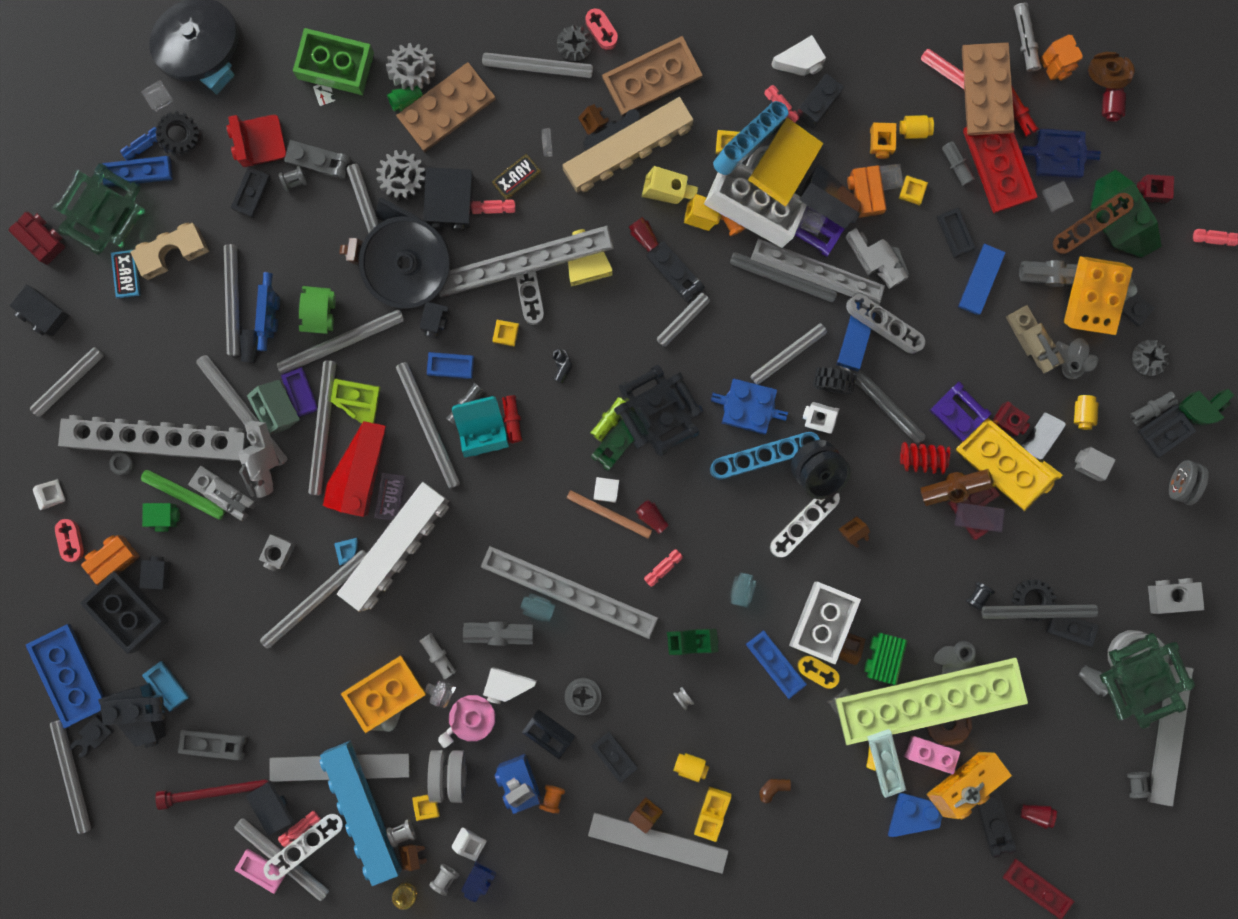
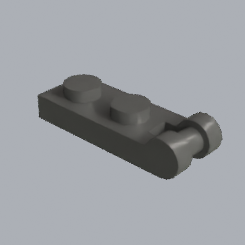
M290 140L284 162L296 167L300 165L301 168L335 178L345 179L347 173L345 168L350 163L351 157ZM333 161L338 162L336 168H331Z
M183 729L180 733L178 754L244 760L243 746L246 744L247 736ZM228 743H234V751H227Z

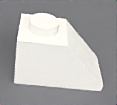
M811 35L775 56L771 65L774 69L801 76L809 73L814 75L823 69L826 57Z
M492 667L483 695L488 696L487 701L500 704L501 701L506 702L534 687L537 680Z

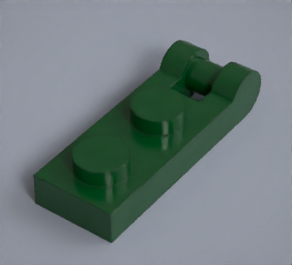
M622 419L591 455V458L604 465L603 468L607 471L613 467L634 441ZM607 448L614 453L610 458L603 453Z

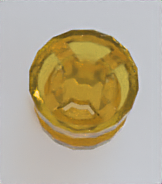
M402 883L395 889L392 895V902L398 909L405 910L414 904L417 898L415 886L410 883Z

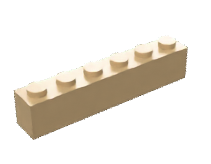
M678 97L564 163L563 171L577 193L581 190L586 192L594 187V183L602 179V181H605L614 175L613 172L621 168L623 170L631 166L636 158L647 157L653 152V148L669 144L672 141V137L688 133L693 125V118L681 98Z

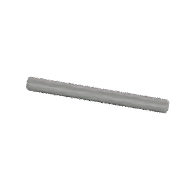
M400 310L393 311L277 363V368L281 374L293 371L404 321V316Z
M207 355L201 356L196 361V364L242 423L246 424L250 421L259 422ZM271 438L279 463L277 467H279L288 459Z
M329 360L323 362L308 491L310 495L317 496L322 494L332 406L331 396L336 371V362Z
M400 363L396 366L397 372L444 479L450 489L460 485V481L408 363Z
M364 550L359 551L260 639L262 645L266 648L273 646L351 576L367 553Z

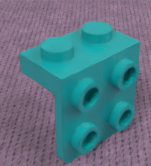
M491 396L452 407L464 458L509 447L496 397Z

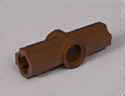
M989 469L967 475L954 472L946 477V481L921 487V494L926 506L947 500L961 503L968 499L969 494L994 488V483Z

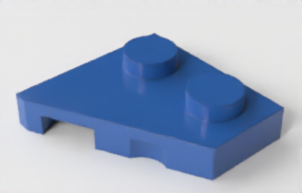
M900 792L898 793L888 836L897 837L940 828L942 815L931 800Z

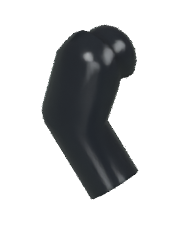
M556 349L553 352V359L557 364L558 370L553 379L563 384L572 368V363L565 350Z

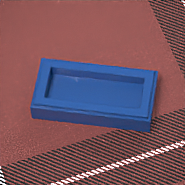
M428 353L427 376L473 379L474 356Z

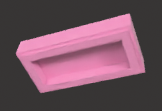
M247 849L236 866L235 871L275 894L286 875L278 880L268 879L264 874V866L268 860ZM271 863L269 865L271 867L269 874H276L278 876L280 874V867Z

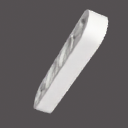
M835 494L832 498L833 504L829 502L823 507L827 509L825 513L820 506L815 504L817 500L821 504L825 499H813L772 540L770 544L772 554L776 557L787 556L838 505L840 500L839 494ZM810 508H815L819 512V518L816 521H810L807 518L806 514ZM794 524H798L803 528V534L798 538L792 536L790 532ZM786 532L788 538L795 541V543L792 545L791 542H788L784 547L786 549L785 552H776L777 545L775 543L777 541L782 543L786 539V537H783V534Z
M336 814L325 816L267 861L264 866L265 876L270 880L282 878L337 835L343 827L342 819ZM329 818L331 820L337 819L338 823L336 826L338 829L335 831L329 829L326 832L329 837L324 839L322 832L317 827L321 825L322 829H324L328 825L327 820ZM315 832L319 835L320 842L312 847L307 844L306 838L310 833ZM292 847L298 848L301 852V856L297 861H290L287 857L288 850ZM283 855L285 862L290 867L286 869V866L283 865L279 868L280 874L278 876L276 874L270 875L271 867L269 865L271 863L274 865L279 864L282 860L278 857Z

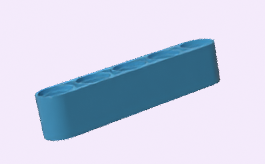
M772 102L725 145L713 162L715 170L722 175H729L778 129L788 116L787 107L781 102Z
M805 432L720 457L711 464L710 473L715 479L721 480L793 459L798 450L804 446L803 439L805 437H810L813 441L820 439L813 432ZM787 443L792 447L791 455H784L781 452L782 444ZM761 450H767L770 453L771 458L768 462L760 460L759 452ZM744 456L748 459L749 465L747 468H740L737 465L738 457ZM717 463H724L727 467L726 474L720 475L716 473L715 465Z

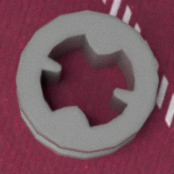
M683 687L680 688L679 693H673L684 710H687L689 704H694Z

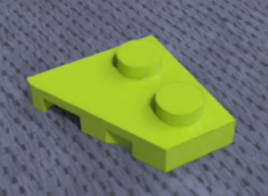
M334 379L331 402L337 407L342 408L349 416L360 423H363V421L375 423L381 387Z

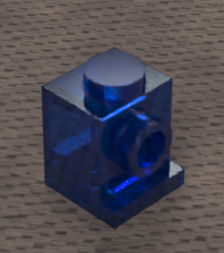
M476 862L461 892L465 893L464 897L476 902L480 894L485 896L491 885L488 879L493 881L496 872Z

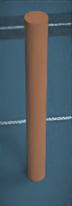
M571 490L567 496V499L646 538H649L652 530Z

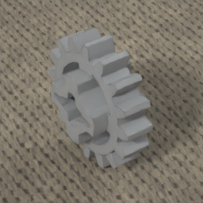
M408 43V48L400 45V51L393 49V56L387 57L388 63L386 68L389 79L394 81L395 86L401 83L402 89L410 86L412 91L416 85L422 89L423 82L430 83V77L435 76L434 70H436L433 54H429L427 48L421 50L420 44L412 48L411 43Z
M396 150L393 157L386 154L388 159L386 162L380 160L382 168H377L376 171L381 176L376 179L378 183H382L380 185L381 190H387L386 195L388 197L394 194L396 200H399L400 196L408 200V194L411 193L415 197L416 189L422 191L423 188L420 182L423 183L426 179L421 175L425 174L426 171L425 168H420L422 166L421 160L415 161V154H411L408 157L406 150L403 151L402 155H399ZM391 167L390 175L387 176V172ZM401 172L405 177L401 179L398 177V173ZM416 172L415 180L413 183H411L412 176H414ZM396 187H404L405 189H396Z

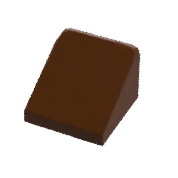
M848 633L838 659L857 665L862 657L866 639Z
M645 797L629 817V821L646 834L662 815L663 811Z

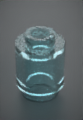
M740 572L739 577H734L730 594L732 604L749 607V603L753 601L757 581L753 580L754 575Z
M530 593L529 597L524 596L520 609L524 610L523 615L541 622L544 620L549 622L556 605L552 604L551 600Z

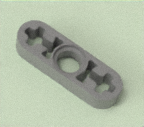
M536 271L528 273L529 280L534 278V282L527 281L521 284L520 281H525L524 274L516 276L523 316L530 325H538L544 319ZM532 286L535 288L536 294L533 298H526L523 295V290L526 287ZM524 303H534L535 311L540 312L536 320H532L530 316L527 317V314L531 313L530 305L525 306Z

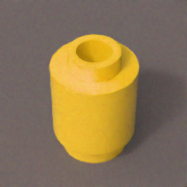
M927 115L905 116L904 121H900V134H904L905 139L932 136L934 132L933 117L928 118Z
M1090 395L1078 396V401L1075 402L1074 424L1078 425L1079 429L1091 430L1093 426L1097 425L1099 403L1096 402L1097 397Z
M679 753L673 771L678 772L679 776L699 783L700 778L705 780L709 766L705 765L706 760L687 753L685 755Z

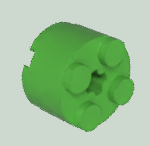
M302 286L304 293H301L299 305V319H302V325H299V331L328 334V331H333L334 318L330 312L331 309H335V292L331 291V288Z

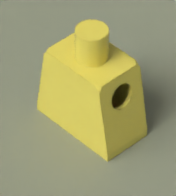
M654 166L646 175L642 197L678 204L683 198L692 199L697 194L698 187L687 185L688 176Z
M585 229L577 230V231H574V232L572 233V235L579 234V233L586 232V231H585ZM604 252L568 262L571 287L612 276V268Z

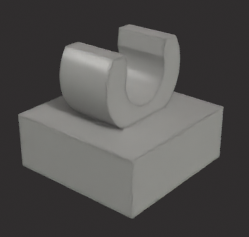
M515 778L506 783L511 792L505 797L514 808L535 796L529 785L526 783L520 785L519 781Z

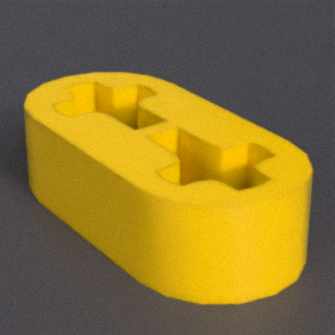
M804 656L799 660V672L817 684L829 689L836 687L839 683L838 672L812 656ZM812 660V666L818 669L817 672L808 670L806 673L803 666L804 661L809 662ZM831 671L834 681L825 684V678L819 675L820 672L829 674Z

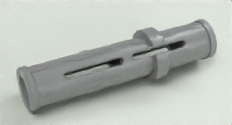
M1024 2L1015 5L1014 10L1022 43L1020 49L1025 57L1026 70L1033 72L1041 69L1037 52L1039 45L1035 42L1029 5Z

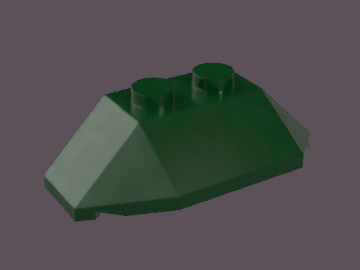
M1117 170L1096 180L1090 207L1091 212L1120 193H1127L1134 200V206L1130 212L1103 229L1112 247L1139 258H1143L1162 247L1158 222L1135 183ZM1120 197L1118 205L1113 207L1112 203L1107 206L1113 211L1114 217L1119 215L1116 212L1119 208H1128L1127 203L1130 201L1128 198L1123 199ZM1106 210L1099 211L1096 216L1097 221L1102 224L1107 223L1110 219L1109 212Z

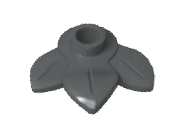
M1084 338L1074 340L1070 346L1059 341L1056 343V348L1065 361L1061 365L1062 373L1066 378L1078 379L1084 372H1091L1097 367L1098 357L1089 354V344ZM1071 365H1074L1077 370L1073 369Z
M960 641L955 646H945L934 657L936 663L943 665L942 674L977 666L974 660L976 655L975 648L967 641ZM965 648L966 654L961 656L960 651Z

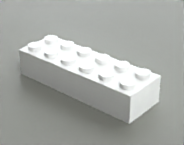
M422 482L341 587L337 595L358 611L371 610L379 600L377 595L380 591H386L393 582L391 579L393 574L399 573L407 564V561H405L406 557L418 550L421 545L419 540L422 536H428L433 530L435 519L437 517L441 518L447 512L449 500Z

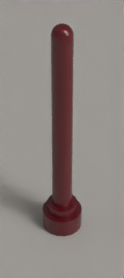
M264 779L175 794L167 790L158 791L155 797L158 810L169 809L170 806L178 802L254 791L269 781Z

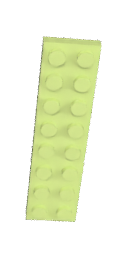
M1017 658L835 699L846 745L867 741V736L887 729L893 735L1028 704Z

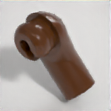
M790 779L768 780L760 789V800L763 803H770L778 791H790Z

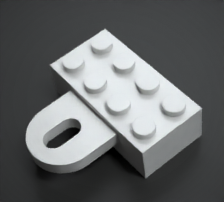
M763 146L750 156L746 166L741 163L729 175H722L718 172L704 205L783 248L793 239L807 205L799 200L800 196L794 193L789 203L784 206L748 181L768 146Z

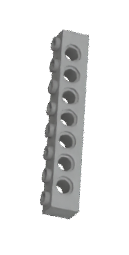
M69 415V419H61L58 446L65 448L240 461L239 452L249 445L247 434L243 433L241 428H229V431H220V427L206 426V430L197 429V425L183 424V428L174 427V423L161 422L160 426H152L150 421L138 420V424H129V420L115 419V423L106 422L107 418L92 417V421L84 420L83 416ZM89 427L90 435L84 438L83 430ZM112 429L113 437L110 440H106V431ZM134 430L136 438L134 441L129 442L128 434ZM157 432L159 440L152 444L150 440L151 435ZM180 434L182 441L179 445L175 446L173 438ZM199 436H203L205 443L202 447L198 448L196 446V439ZM226 437L228 444L226 448L220 449L218 443L220 439Z

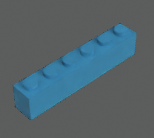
M348 741L325 750L320 755V765L322 770L327 772L330 779L328 781L330 791L333 794L335 793L338 799L337 808L340 815H344L347 822L345 824L349 837H353L355 842L354 851L357 858H361L364 865L363 874L367 881L370 880L371 885L374 886L397 877L402 869L388 839L386 828L352 742Z

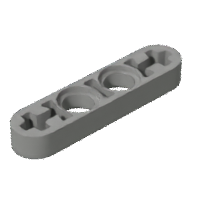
M857 294L847 301L846 308L851 316L907 353L914 354L924 348L925 338L920 332L866 296ZM857 301L860 303L859 307H860L861 309H859V310L856 308V307H857V304H856ZM872 313L880 315V324L873 321ZM891 325H896L899 328V336L892 334ZM911 339H915L916 346H912L913 342Z

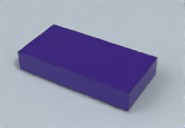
M301 367L282 374L281 378L290 402L297 412V416L300 418L318 411V405L304 368Z

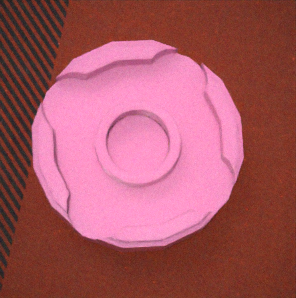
M467 695L460 698L452 706L449 713V724L458 738L465 741H479L492 731L495 724V712L492 705L485 698L478 695Z

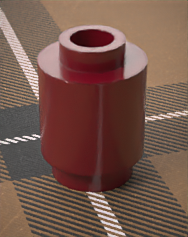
M1123 87L1118 89L1106 88L1105 93H1103L1102 116L1107 121H1119L1121 117L1125 116L1126 93Z

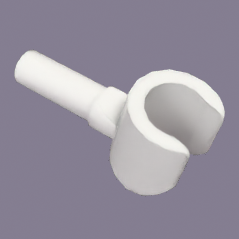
M451 727L440 735L438 739L443 748L454 742L450 736L453 733Z

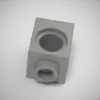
M1089 447L1078 453L1075 459L1077 463L1075 470L1097 481H1104L1115 459Z
M270 534L259 560L265 562L263 566L276 572L277 568L285 569L296 544ZM274 548H279L281 557L275 561L271 553Z

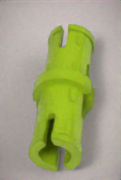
M618 397L607 413L604 412L601 415L602 419L590 432L597 440L602 442L612 427H616L618 424L617 421L620 415L615 413L614 408L624 403L623 399Z

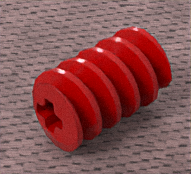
M906 442L902 443L900 464L904 465L905 471H908L910 465H913L914 472H917L919 466H922L923 473H926L928 467H931L933 474L936 473L937 468L941 469L943 475L945 474L950 461V446L945 450L943 445H939L936 449L934 445H929L926 448L925 444H920L917 448L915 443H911L908 448Z

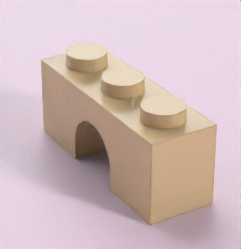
M184 223L179 225L176 231L162 233L156 237V240L150 243H140L136 246L135 250L130 252L141 276L150 280L168 271L165 264V256L172 249H180L183 257L188 261L210 251L199 228L194 223Z

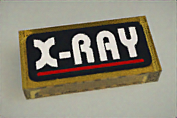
M525 154L495 178L492 184L504 199L508 200L539 175L541 171L530 157Z

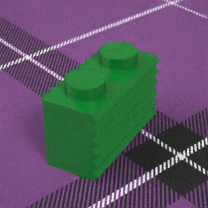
M877 633V637L873 636L870 644V649L873 650L871 659H867L864 672H867V677L897 685L908 640L883 633Z

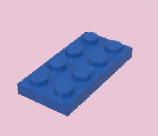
M66 624L26 644V648L64 728L72 726L101 711L98 699L104 697L71 624Z

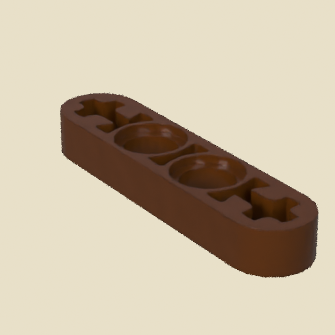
M1127 193L1117 194L1058 234L1053 241L1054 249L1059 253L1072 251L1130 212L1134 206L1133 197ZM1120 197L1123 199L1128 198L1130 200L1127 203L1128 208H1119L1116 210L1119 215L1114 217L1113 211L1107 206L1112 203V206L1115 207L1119 204L1118 199ZM1106 210L1109 212L1110 219L1107 223L1102 224L1097 221L1096 216L1099 211ZM1083 223L1090 227V233L1085 237H1081L1077 233V227ZM1072 230L1079 242L1075 244V241L1072 240L1068 243V249L1064 247L1059 248V239L1061 237L1063 239L1071 237L1068 232Z

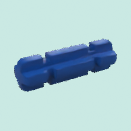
M152 128L148 131L149 134H143L131 142V146L122 148L120 150L122 156L126 160H131L135 157L136 153L139 155L152 146L154 141L158 142L156 140L157 128Z

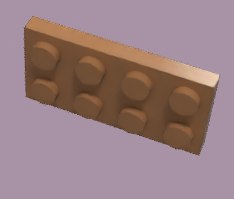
M683 36L603 74L602 78L623 117L631 109L637 110L701 79L702 73Z
M1009 42L963 45L962 61L967 135L1013 133L1014 115Z
M467 62L396 116L425 153L496 100V98Z

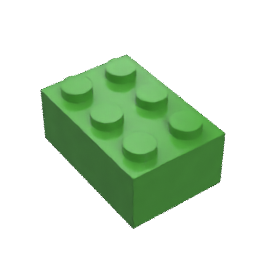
M304 28L293 72L298 80L363 95L374 51L368 43Z

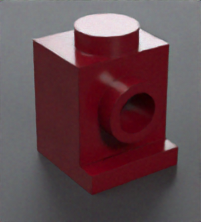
M1146 175L1137 183V188L1145 201L1166 204L1174 196V176ZM1151 188L1155 190V193H1151Z
M1007 401L1001 405L992 422L1012 437L1018 436L1019 433L1023 435L1030 426V423L1027 422L1030 416ZM1012 416L1018 419L1017 424L1011 422Z

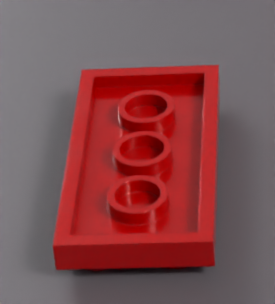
M967 127L963 129L993 214L1035 200L1038 197L1014 132L967 135Z

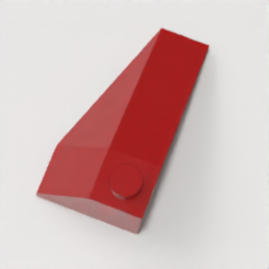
M363 421L327 483L323 506L361 517L368 515L386 430L385 425Z

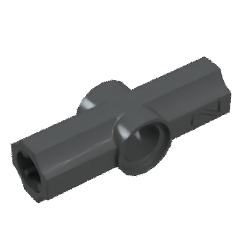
M1059 260L1046 261V263L1023 261L1019 269L1020 282L1045 283L1044 285L1051 287L1073 285L1078 265L1066 264L1065 261Z
M509 622L464 623V643H488V645L503 646L509 644H533L534 624H509Z

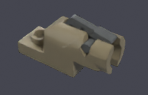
M1028 305L1006 316L1026 355H1032L1043 373L1065 362L1043 324L1037 323Z

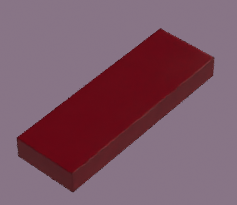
M1017 859L1013 861L1002 877L1059 919L1064 918L1075 902Z

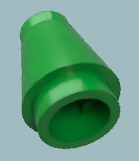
M416 85L412 91L410 86L405 89L391 90L387 97L394 111H402L422 97V92L418 85Z

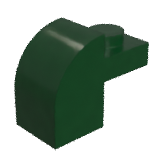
M1229 389L1220 391L1209 401L1200 391H1196L1188 395L1178 406L1181 413H1184L1191 424L1203 426L1222 420L1224 416L1220 412L1224 411L1231 404L1229 400L1235 395Z
M707 628L667 632L669 655L719 652L717 629Z

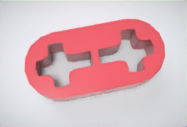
M596 8L589 10L586 14L587 28L602 49H613L617 45L618 40L616 30L602 10ZM592 16L600 17L599 23L601 27H598L595 22L591 23ZM603 31H605L608 37L612 35V42L609 43L607 40L603 42Z
M71 519L60 520L55 526V534L61 558L67 562H77L84 555L79 526ZM65 524L72 527L68 534L62 532V529L66 528ZM71 547L77 549V552L73 554L74 557L67 554Z

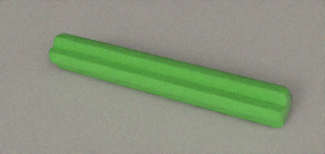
M145 470L141 476L143 482L217 519H222L226 512L212 501L150 470Z

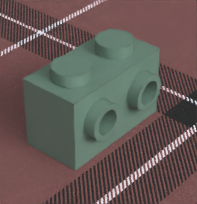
M280 380L257 386L247 395L259 421L266 422L270 435L287 430L300 420Z

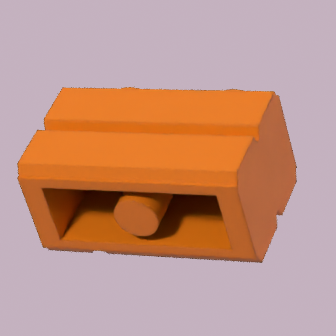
M1067 35L1054 41L1041 56L1040 61L1043 67L1047 68L1046 72L1050 80L1057 78L1060 81L1071 76L1072 71L1079 67L1077 63L1082 59L1083 55L1079 47L1075 46L1077 43L1072 35Z
M880 166L853 169L850 176L847 177L848 189L853 190V195L861 202L858 210L861 213L858 218L884 214L887 209Z
M115 535L108 537L103 542L104 546L97 551L95 549L84 557L86 561L81 566L97 586L113 571H123L140 557L124 536L117 535L115 537Z

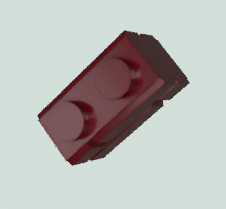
M27 211L8 231L40 262L48 265L56 258V255H59L65 249V245L61 242L63 237L55 229L50 231L45 226L47 221L38 213L33 215Z

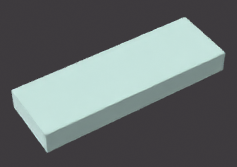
M887 729L867 736L883 796L886 798L906 791L891 731Z

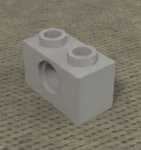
M1193 578L1178 579V584H1170V580L1155 581L1156 585L1148 586L1150 611L1153 614L1204 610L1202 583L1193 582ZM1174 590L1179 592V599L1176 602L1172 598Z

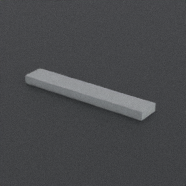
M759 238L751 260L850 297L862 294L878 305L881 302L885 285L781 248Z
M1170 664L1167 667L1149 787L1151 796L1147 800L1150 803L1173 806L1193 675L1192 668Z
M410 753L357 755L366 779L410 777ZM320 756L270 758L271 782L330 779L327 772H324L321 768Z
M595 812L588 833L589 837L723 874L728 855L727 849L651 828L645 834L631 822Z

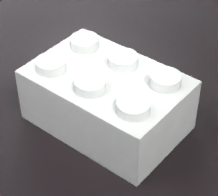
M814 582L789 646L836 664L861 599L820 582Z

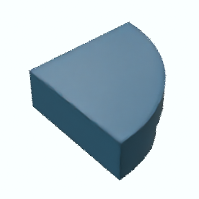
M358 538L334 543L339 566L346 564L352 559L358 550Z

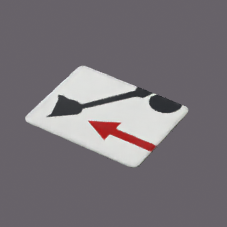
M322 85L313 87L320 106L335 101L331 87Z

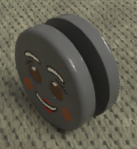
M1191 460L1183 461L1171 477L1169 483L1170 498L1184 502V504L1189 506L1195 504L1204 494L1208 484L1209 471L1207 467L1196 464Z

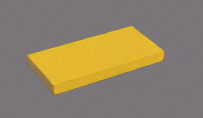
M787 117L748 181L786 206L823 143Z
M989 418L982 422L956 448V452L978 471L989 469L994 485L1024 511L1057 480V476Z

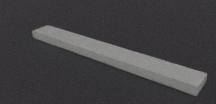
M608 225L450 270L448 280L439 296L453 295L612 250L614 246Z
M489 546L481 568L650 639L658 617Z

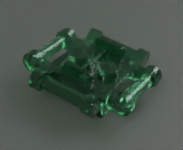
M102 163L96 166L92 178L76 169L73 174L74 178L58 203L55 202L52 207L67 216L66 220L60 224L58 232L64 236L68 235L89 247L91 252L96 255L102 253L108 242L123 249L126 244L125 240L137 220L146 212L144 208L133 203L141 186L135 182L130 183L116 175ZM103 178L126 190L125 197L102 185L101 181ZM82 182H85L87 186L72 210L67 209ZM77 222L100 237L95 241L74 229L73 226Z
M1153 633L1145 635V639L1120 650L1114 649L1110 651L1109 657L1113 664L1111 666L1112 669L1099 676L1102 683H1105L1117 710L1115 712L1117 719L1123 720L1134 714L1142 729L1149 727L1150 723L1172 713L1185 711L1186 705L1179 693L1195 687L1193 679L1189 678L1178 652L1180 650L1178 643L1172 642L1159 648L1158 640ZM1149 647V650L1140 653L1134 657H1131L1125 661H1122L1123 658H1126L1132 654H1135ZM1164 656H1170L1181 682L1176 683L1169 664L1164 660ZM1115 678L1117 679V682L1121 688V691L1127 702V706L1124 705V702L1115 684ZM1169 697L1171 698V704L1149 714H1144L1143 709Z

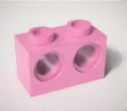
M911 735L904 757L954 774L960 752Z

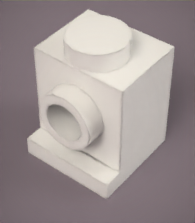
M812 402L811 406H806L804 411L805 427L832 434L840 409ZM817 413H824L825 418L818 419Z

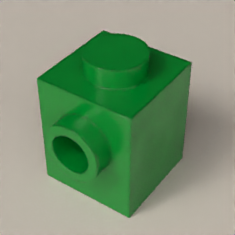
M143 503L142 527H155V532H168L169 527H176V522H179L180 511L177 508V504Z

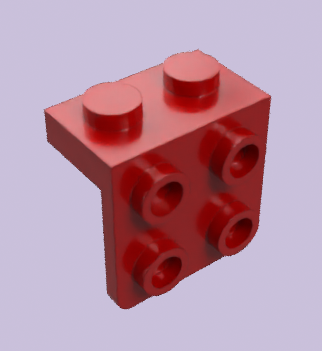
M273 114L246 121H241L237 115L228 117L230 125L226 126L229 138H233L234 146L231 147L234 160H237L243 167L285 158L286 148L280 120L277 115Z

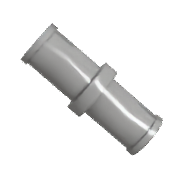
M432 633L419 640L430 656V662H434L443 679L450 677L456 672V669H454L445 655L447 652L445 649H441Z

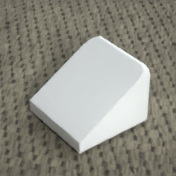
M597 477L594 500L616 503L619 480Z
M58 479L36 485L33 488V493L40 510L66 501Z
M462 827L452 844V849L457 854L476 861L487 840Z

